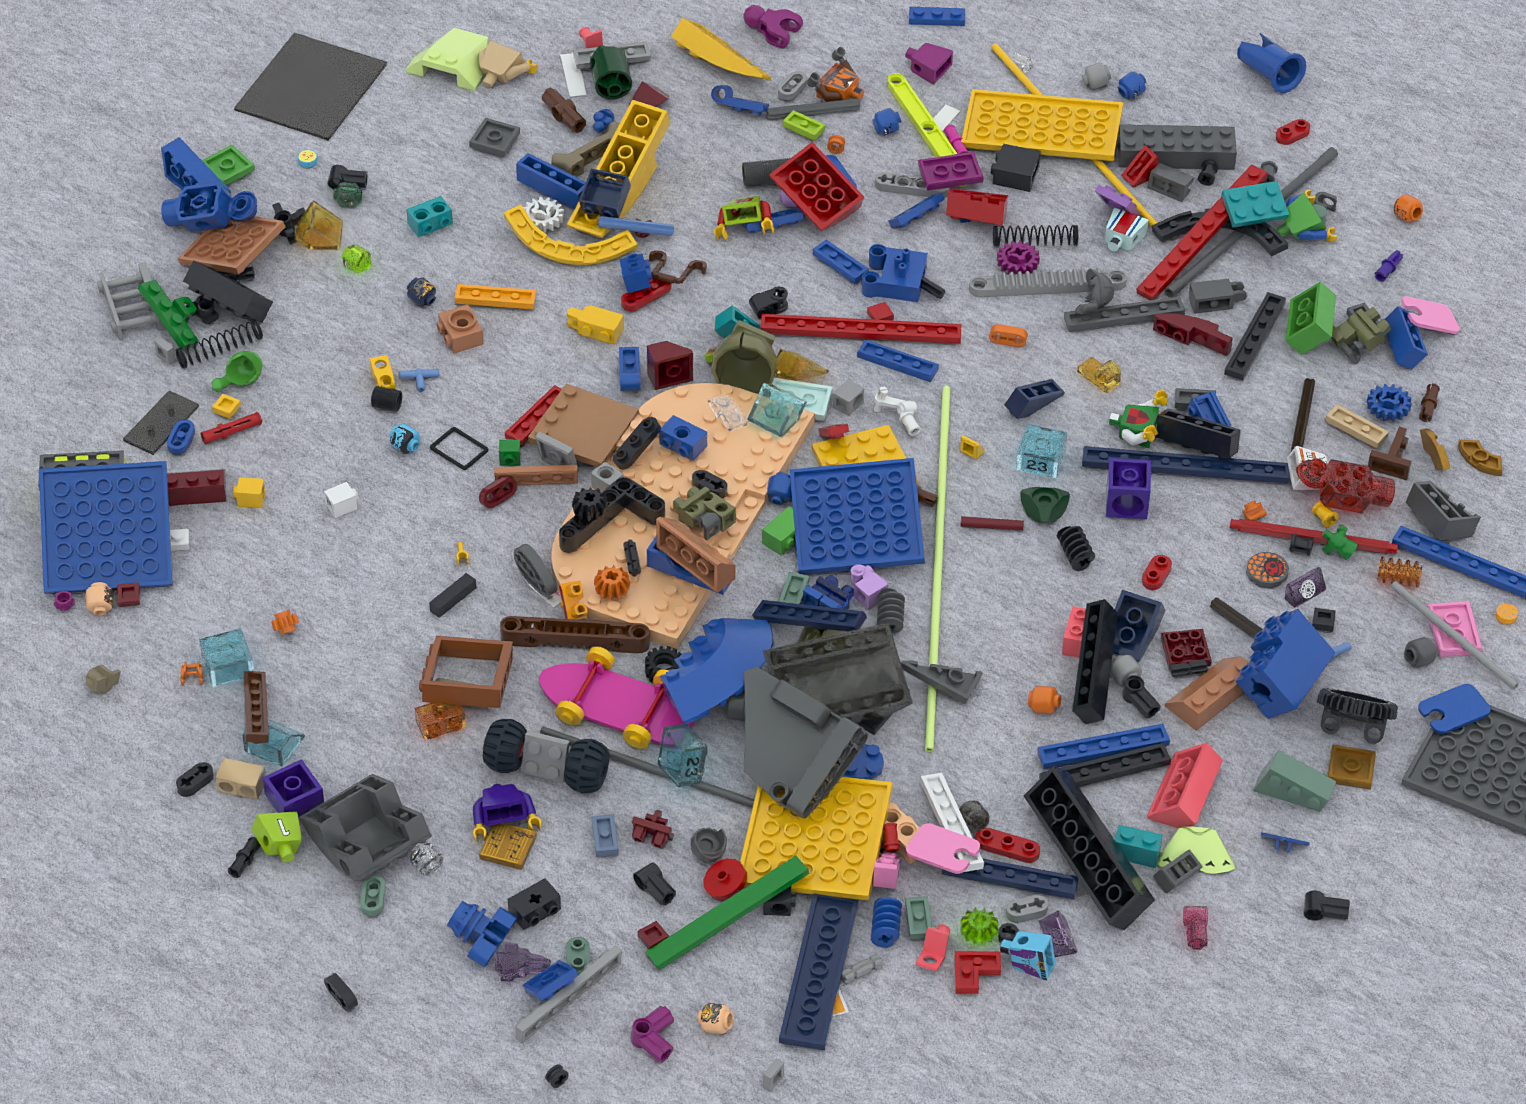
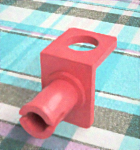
M588 27L580 29L579 36L585 41V49L603 45L601 30L592 33Z
M941 924L936 929L932 927L927 928L923 951L916 961L917 966L938 971L946 955L950 928ZM931 958L934 959L936 963L929 964L926 963L924 959Z

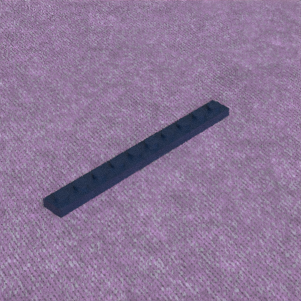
M1084 446L1082 467L1108 469L1109 458L1151 460V472L1285 484H1289L1290 478L1288 463L1235 458L1221 459L1211 456Z

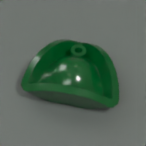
M1032 487L1022 489L1020 497L1023 508L1031 519L1037 522H1054L1065 512L1070 494L1068 491L1058 488Z

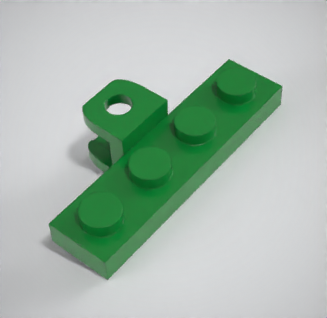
M156 279L140 284L138 290L179 348L184 347L187 349L188 344L194 346L195 341L199 340L187 324L190 319L188 316L194 314L197 310L189 297H180L171 302Z

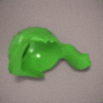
M242 351L234 354L226 365L225 377L215 378L211 382L212 390L219 393L221 389L227 388L230 384L237 386L253 384L261 375L263 368L259 355L251 351Z

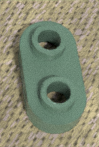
M371 875L370 878L362 882L360 905L363 914L377 916L384 908L385 881L379 875Z
M573 937L566 945L567 964L574 967L578 975L590 963L589 942L583 937Z

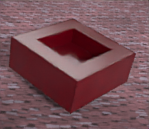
M139 582L117 585L119 607L140 605Z
M657 921L637 931L639 939L648 950L669 937Z

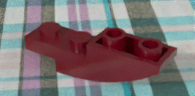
M1160 313L1154 316L1153 330L1185 345H1189L1193 341L1225 356H1228L1231 352L1233 337L1219 332L1218 324L1181 314Z

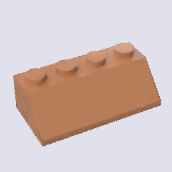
M663 517L656 519L657 548L717 593L735 580L736 565L732 560L725 558L716 548L709 546L700 536L693 534L685 525H681L675 519Z
M1242 656L1223 658L1168 700L1164 706L1197 731L1245 693L1236 683V680L1240 675V670L1249 662Z

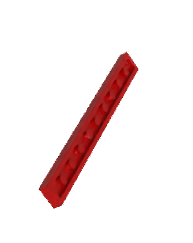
M1251 164L1229 189L1262 184L1268 177V172ZM1222 196L1136 288L1138 295L1148 300H1155L1229 220Z
M762 314L761 330L770 334L961 344L962 324Z

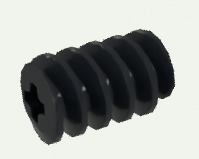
M1066 526L1057 532V539L1069 563L1072 565V569L1078 572L1086 569L1094 560L1095 553L1092 551V547L1089 545L1083 529L1080 526Z

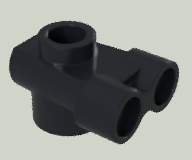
M203 295L193 302L197 310L192 316L196 315L202 319L203 323L211 324L219 318V314L214 309V303L204 298Z

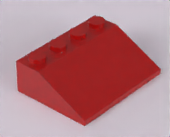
M813 142L769 174V177L821 232L849 217L861 207L864 196Z

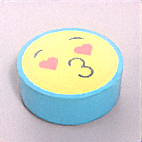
M303 150L298 154L300 166L310 168L317 164L318 160L315 151Z

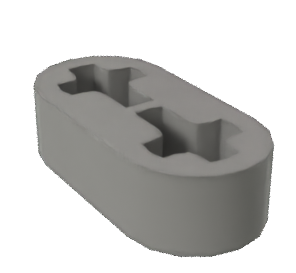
M1033 895L1010 901L1007 904L1006 917L1014 923L1044 917L1048 911V900L1044 896Z

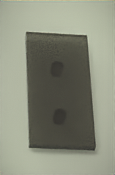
M168 391L123 438V441L154 455L167 441L174 425L180 420H187L197 410L199 404Z

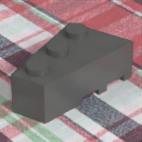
M1431 481L1413 483L1405 503L1433 532L1437 539L1444 541L1473 536L1481 518L1479 515L1474 514L1473 516L1464 510L1465 505L1454 503L1449 499L1450 495Z

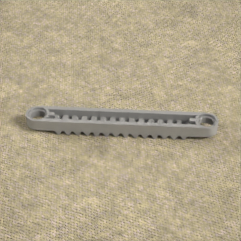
M1099 267L1095 270L1106 275L1112 281L1114 291L1125 288L1127 280L1125 272L1116 269L1101 270ZM1081 268L1080 271L1073 269L1072 272H1069L1068 269L1061 272L1058 269L1057 272L1050 270L1048 273L1045 270H1042L1041 273L1034 271L1032 274L1029 271H1026L1025 274H1022L1021 271L1017 274L1010 272L1009 275L1005 272L1001 275L994 273L993 276L974 277L969 283V292L975 297L1091 291L1086 280L1087 271L1084 268ZM1113 278H1119V279H1121L1122 281H1120V282H1115V281H1113L1112 279H1113ZM982 285L984 288L977 289L974 286Z

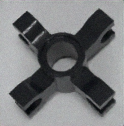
M279 202L273 204L272 207L275 211L274 220H281L285 225V228L279 235L287 237L290 245L296 243L295 226L309 223L304 207L291 214L289 211L283 210Z

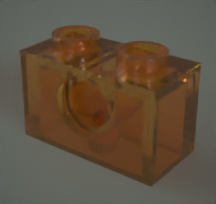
M429 703L415 708L416 723L424 740L437 738L441 735L466 728L465 713L461 705Z

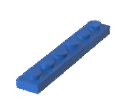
M1164 724L1041 746L1038 747L1037 754L1043 769H1048L1052 766L1058 767L1095 760L1160 743L1169 746L1170 739Z

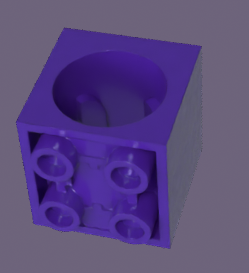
M1109 458L1106 486V517L1147 519L1151 492V460Z

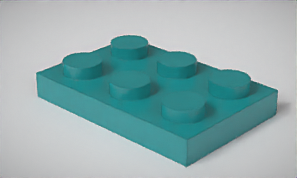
M1278 181L1226 189L1221 193L1233 228L1287 219L1289 216Z

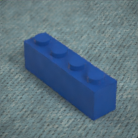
M529 153L516 163L517 181L575 210L584 189L585 181Z

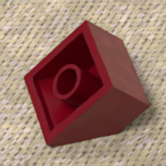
M668 341L647 345V375L655 390L693 381L692 349Z

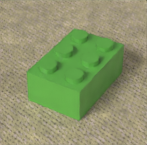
M1322 282L1315 284L1290 299L1286 342L1301 355L1313 350L1316 346L1328 341L1332 337L1336 294Z

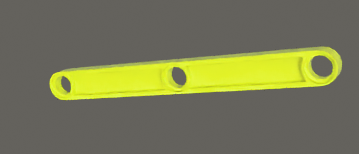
M899 73L889 75L888 89L935 157L957 154L905 77ZM892 81H899L901 83L894 84ZM925 128H932L933 130H931V131H926V130H924V129H925Z

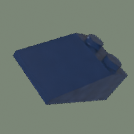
M1122 590L1115 607L1118 617L1113 653L1117 655H1131L1136 661L1140 662L1155 636L1166 610L1162 602Z

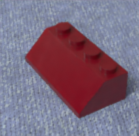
M225 469L167 473L169 506L226 502Z

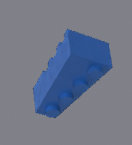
M180 137L161 147L165 177L181 190L185 186L219 182L231 193L229 187L210 170Z

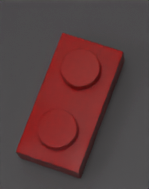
M835 424L818 428L820 436L827 437V440L844 437L843 433L850 432L848 424Z

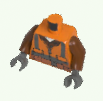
M839 47L837 51L834 50L832 53V59L839 61V64L835 63L821 78L819 74L813 72L807 80L809 87H815L816 97L823 99L825 102L848 100L852 97L861 100L864 96V90L859 88L858 75H856L847 59L844 60L843 58L845 55L843 47Z

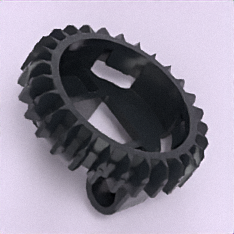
M1323 688L1320 690L1317 698V703L1324 706L1321 728L1327 734L1336 733L1341 727L1342 719L1346 718L1366 723L1364 729L1365 740L1371 744H1376L1383 739L1387 719L1395 720L1397 718L1398 706L1393 702L1346 690ZM1326 719H1334L1337 722V727L1335 729H1328L1325 725ZM1370 728H1377L1380 731V737L1377 739L1370 738L1368 730Z

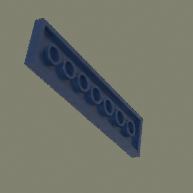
M813 894L781 1027L779 1043L825 1051L859 899Z

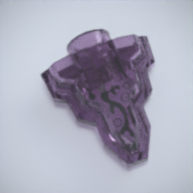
M506 942L503 952H496L495 971H501V982L513 981L515 978H524L529 973H540L551 966L550 959L542 955L531 954L528 949L520 948L517 943Z

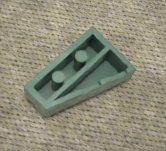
M1278 750L1261 771L1253 791L1320 812L1329 801L1336 781Z

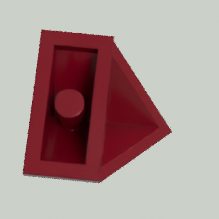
M642 81L631 101L635 100L657 107L668 100L669 95L658 87Z

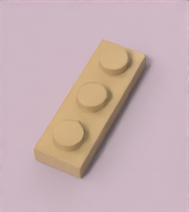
M1338 404L1326 415L1325 421L1376 449L1388 438L1389 431Z

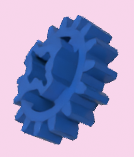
M1384 384L1383 388L1377 385L1376 390L1371 389L1370 394H1368L1367 409H1371L1370 414L1376 413L1377 419L1383 417L1384 421H1387L1389 418L1392 422H1395V418L1402 420L1403 416H1408V412L1411 410L1412 403L1411 397L1408 396V391L1402 392V387L1395 388V384H1392L1391 387Z

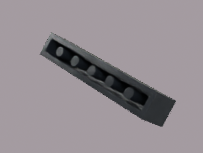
M1105 599L1086 604L1072 709L1085 724L1102 721L1105 718L1118 612Z

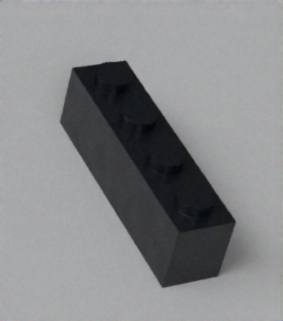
M1168 408L1158 414L1156 428L1158 434L1156 438L1163 439L1166 443L1180 444L1184 448L1197 449L1204 454H1214L1221 459H1230L1238 453L1240 429Z

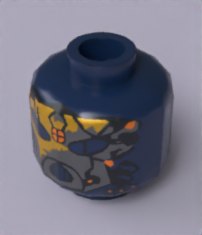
M416 277L407 285V296L417 306H430L435 301L436 288L424 277Z

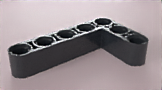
M619 478L602 492L605 493L608 502V508L604 517H599L598 521L591 519L590 522L587 519L580 520L579 516L572 517L559 529V547L566 553L576 551L625 508L648 523L656 525L658 517L665 518V501L630 478Z

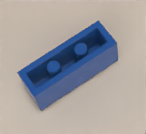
M1397 306L1385 318L1391 328L1386 335L1395 355L1396 363L1412 370L1428 353L1418 327L1411 323L1407 316L1410 311Z

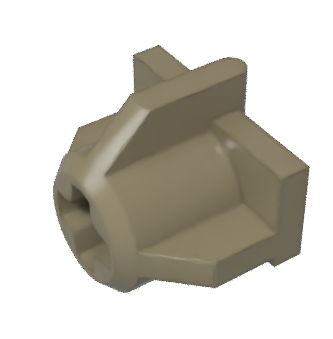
M104 665L93 667L86 675V685L95 693L100 691L105 694L111 690L113 685L118 684L121 671L118 669L111 671Z

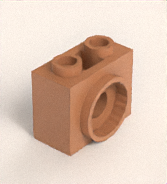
M468 304L438 313L439 322L436 323L438 332L444 335L445 344L447 347L450 346L453 353L484 344L483 330L476 319L475 313Z

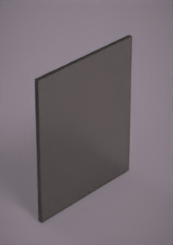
M293 33L237 103L234 110L329 141L387 66V62Z

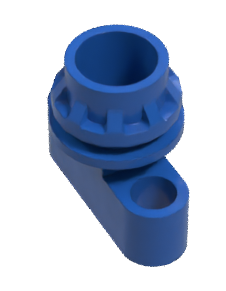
M462 901L453 913L447 926L453 930L456 937H464L463 943H466L469 939L475 942L467 957L485 968L518 917L499 907L492 919L485 916L487 911L485 908L480 912L478 905Z

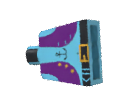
M1019 931L1013 941L1004 939L1001 943V953L1011 955L1012 966L1015 969L1043 980L1049 978L1056 964L1051 935Z

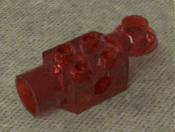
M1318 458L1305 460L1297 466V475L1302 483L1310 488L1320 489V501L1325 507L1362 514L1370 504L1388 507L1394 499V480L1375 476L1368 466L1330 459L1326 464Z

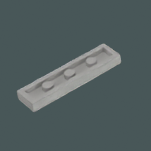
M647 41L611 45L625 51L628 63L650 61L651 59ZM597 47L573 50L577 69L590 68V58L596 52Z

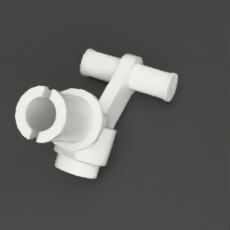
M880 387L879 393L874 397L873 411L880 412L882 405L897 408V412L900 414L899 421L901 424H904L909 435L916 436L919 434L921 428L914 419V413L917 412L916 403L910 400L905 401L886 396L888 393L887 388Z

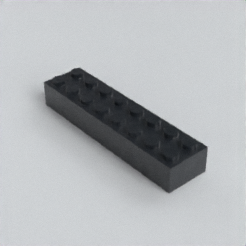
M1052 766L1024 795V798L1108 924L1125 930L1155 899L1070 773Z

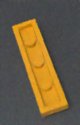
M457 284L455 304L534 310L537 295L536 290Z

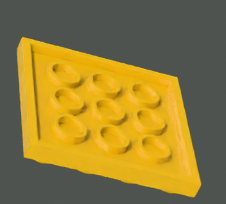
M889 424L845 435L839 439H829L812 444V451L820 467L906 458Z

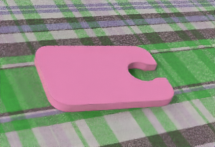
M1407 296L1402 298L1401 304L1403 308L1414 309L1420 314L1419 316L1409 312L1407 315L1415 326L1451 334L1459 332L1460 328L1451 310L1446 305Z
M930 823L922 825L906 847V853L909 857L955 874L963 873L970 865V862L967 860L956 859L954 855L957 852L966 851L969 855L976 857L980 851V843L977 840Z

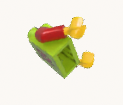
M760 196L733 199L723 205L719 211L718 227L714 229L717 240H719L721 235H723L724 240L728 238L725 230L727 225L762 221L761 226L764 235L767 229H771L772 233H774L770 204L763 200L760 201Z

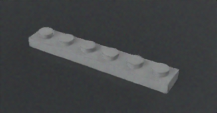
M616 945L610 950H605L597 961L593 964L589 963L582 973L574 978L572 984L563 987L560 991L556 990L554 996L544 1004L540 1003L537 1005L533 1013L527 1018H521L516 1024L515 1038L521 1044L524 1043L621 963L622 950Z

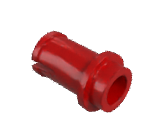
M885 823L883 825L885 839L883 848H885L886 852H897L901 846V843L898 842L897 823Z

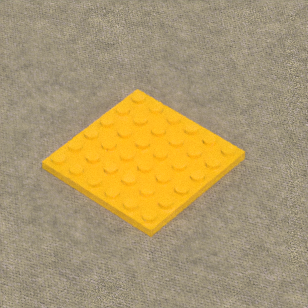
M841 777L829 794L805 819L778 805L758 785L740 860L747 871L745 887L792 857L797 856L808 868L810 874L791 885V892L815 893L869 901L874 880V864L879 856L884 832L883 825L886 823L893 783ZM781 790L777 798L783 797L785 790Z

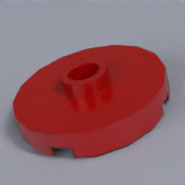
M726 858L719 860L706 872L703 879L704 888L713 899L727 900L735 895L739 889L741 891L745 887L747 871L741 862L736 859Z

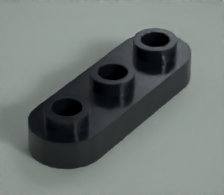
M647 417L643 419L614 453L613 462L617 468L624 470L631 467L659 434L661 425L656 418Z

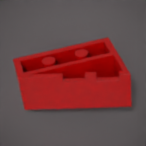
M950 188L946 215L951 216L952 219L965 218L976 222L981 221L1003 225L1006 219L1008 195Z

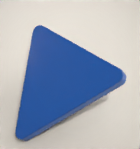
M1261 832V836L1276 839V850H1279L1280 840H1283L1284 843L1289 841L1287 852H1290L1292 842L1309 845L1310 843Z

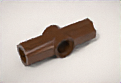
M551 87L545 90L542 94V101L551 109L554 118L558 122L563 121L572 131L576 133L581 132L586 126V120L576 111L573 101L571 99L566 100L556 89Z

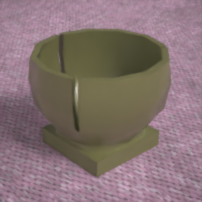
M738 320L731 334L718 344L714 352L712 373L716 383L734 386L756 394L766 390L773 383L777 369V358L772 348L775 336Z

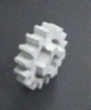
M540 197L536 201L533 198L532 203L526 202V207H523L532 222L540 230H543L544 233H546V229L554 231V226L559 228L560 223H563L564 209H562L561 204H557V200L551 202L549 197L546 200Z

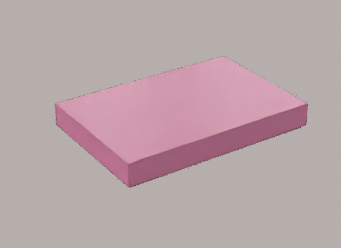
M1469 601L1427 604L1429 609L1482 652L1483 649ZM1430 621L1439 657L1471 655Z

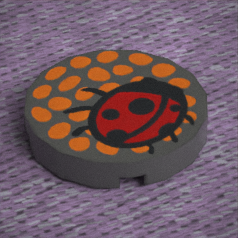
M1261 552L1249 559L1246 573L1251 581L1256 582V585L1273 588L1280 586L1284 580H1287L1289 566L1282 556L1271 552Z

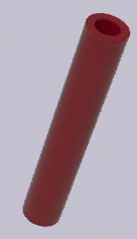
M961 516V527L1023 531L1024 521Z

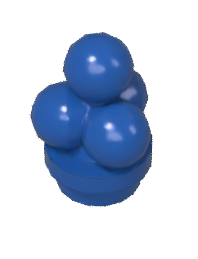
M602 109L594 114V130L598 133L603 132L610 123L614 122V114L611 110Z

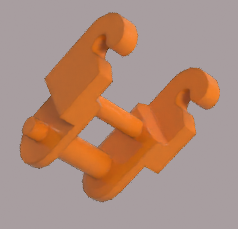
M184 661V665L181 668L182 686L185 685L187 675L194 674L198 675L200 685L203 684V666L200 664V661H197V664H187ZM197 668V671L187 672V669Z

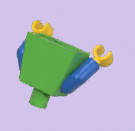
M1306 190L1305 193L1288 199L1286 207L1289 216L1287 219H1284L1285 223L1276 228L1282 237L1292 232L1296 240L1326 239L1328 242H1334L1337 239L1338 235H1332L1336 231L1334 227H1330L1328 231L1325 230V224L1312 205L1316 196L1310 197V190Z

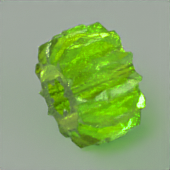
M975 907L973 912L967 910L965 916H962L960 932L961 935L965 936L966 942L972 940L973 945L980 942L983 946L986 941L992 943L994 937L998 934V919L994 917L993 911L986 912L985 907L980 911Z

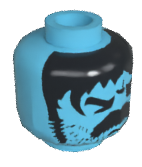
M400 424L391 430L389 436L390 443L403 454H409L419 448L420 434L409 425Z

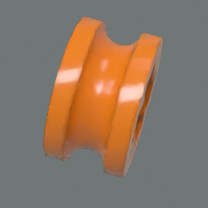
M840 135L830 136L827 145L828 150L834 154L842 153L845 147V139Z

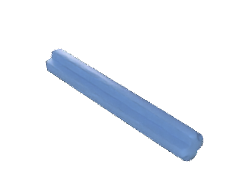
M601 216L598 219V227L666 236H672L674 233V225L605 216Z

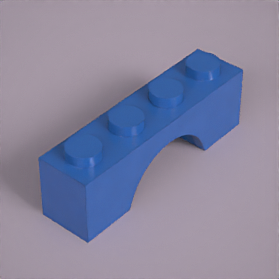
M655 536L647 548V567L714 591L657 548V537ZM730 584L718 593L724 595Z

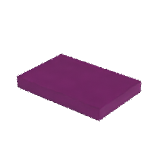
M974 152L918 160V167L927 191L983 183L984 180Z

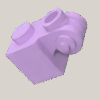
M854 565L851 568L850 581L855 586L854 598L869 610L878 604L879 592L884 588H888V584L869 565Z

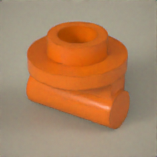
M1255 500L1244 505L1245 510L1242 511L1245 519L1252 521L1267 515L1261 502L1256 503Z

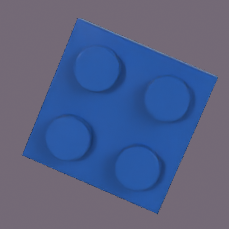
M558 960L522 986L526 993L540 1001L547 1000L554 996L555 991L559 988L572 984L578 973L574 967Z

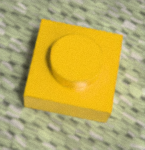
M222 394L212 406L213 413L231 419L240 408L241 402L236 398Z

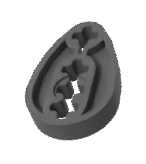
M523 544L514 549L515 563L527 582L545 597L556 593L557 586L537 552L528 544Z

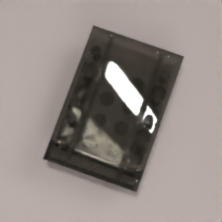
M889 623L763 651L770 675L778 680L786 681L830 708L836 715L841 718L845 716L855 723L889 716L913 703Z

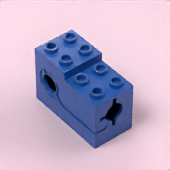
M1299 609L1290 612L1285 611L1280 616H1272L1264 623L1265 627L1255 635V641L1250 646L1254 651L1250 656L1251 660L1240 670V675L1236 680V683L1249 698L1257 703V707L1267 719L1297 709L1335 655V651Z

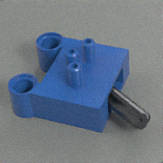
M874 244L869 248V267L873 270L883 269L882 276H879L874 271H868L862 275V294L865 297H883L918 302L921 289L939 299L943 298L946 291L925 278L928 253L910 251L907 248H889L881 244Z

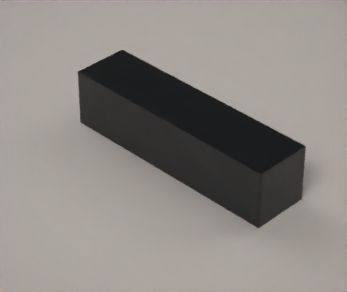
M465 573L429 602L430 612L440 618L476 589V579Z

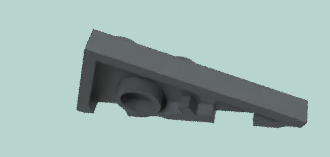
M902 660L899 666L901 670L963 704H966L983 674L981 671H976L975 674L965 673L962 668H950L937 664H930L929 667L918 665V661Z

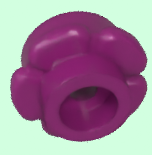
M61 591L55 595L54 606L57 609L68 610L71 606H74L75 599L72 598L70 592Z

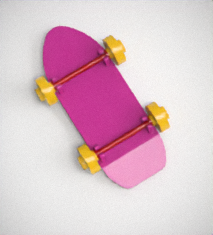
M592 647L586 655V660L589 664L565 663L548 667L540 674V687L545 696L557 707L555 714L562 722L577 726L581 723L582 719L609 727L623 732V739L629 745L638 749L647 748L650 742L664 746L682 745L695 723L693 721L685 725L666 696L660 676L666 674L669 670L662 669L657 671L653 678L655 686L609 671L614 665L615 659L609 651L602 647Z

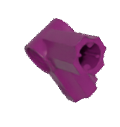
M659 1006L645 1018L636 1019L632 1025L631 1043L638 1048H643L657 1062H664L673 1052V1046L659 1035L660 1032L674 1022L671 1011L666 1006Z

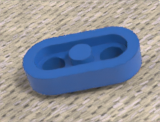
M180 420L174 425L167 439V448L170 453L179 455L187 451L195 435V426L192 421Z

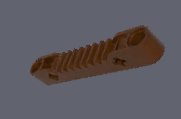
M507 616L500 622L501 641H512L513 646L537 647L540 644L546 646L547 643H550L552 647L555 644H559L560 647L567 644L571 648L574 644L577 648H580L581 645H584L586 649L590 645L593 647L601 646L604 649L608 648L611 651L622 653H644L650 647V630L648 626L641 623Z

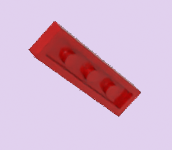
M554 385L505 432V439H520V447H522L528 441V436L562 389Z

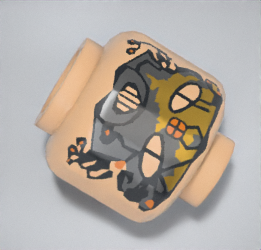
M93 583L86 590V608L93 612L94 615H105L106 612L113 608V590L106 583Z
M708 1003L698 1013V1023L701 1024L704 1032L724 1034L733 1026L734 1015L727 1005Z

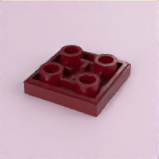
M1203 629L1161 633L1160 638L1169 670L1171 665L1189 664V662L1205 660L1207 666H1211L1212 660Z

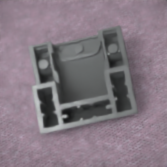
M375 774L367 776L299 817L306 831L325 857L338 870L357 881L367 880L371 877V873L387 868L391 861L396 858L405 857L409 850L414 847L423 846L426 840L432 837L423 814L403 806L393 782Z

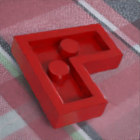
M955 951V994H978V975H1001V951Z

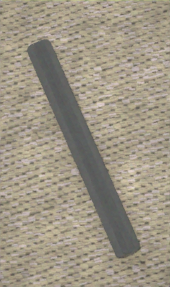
M848 99L768 108L767 118L769 120L786 118L793 110L805 116L859 110L860 101L859 99Z

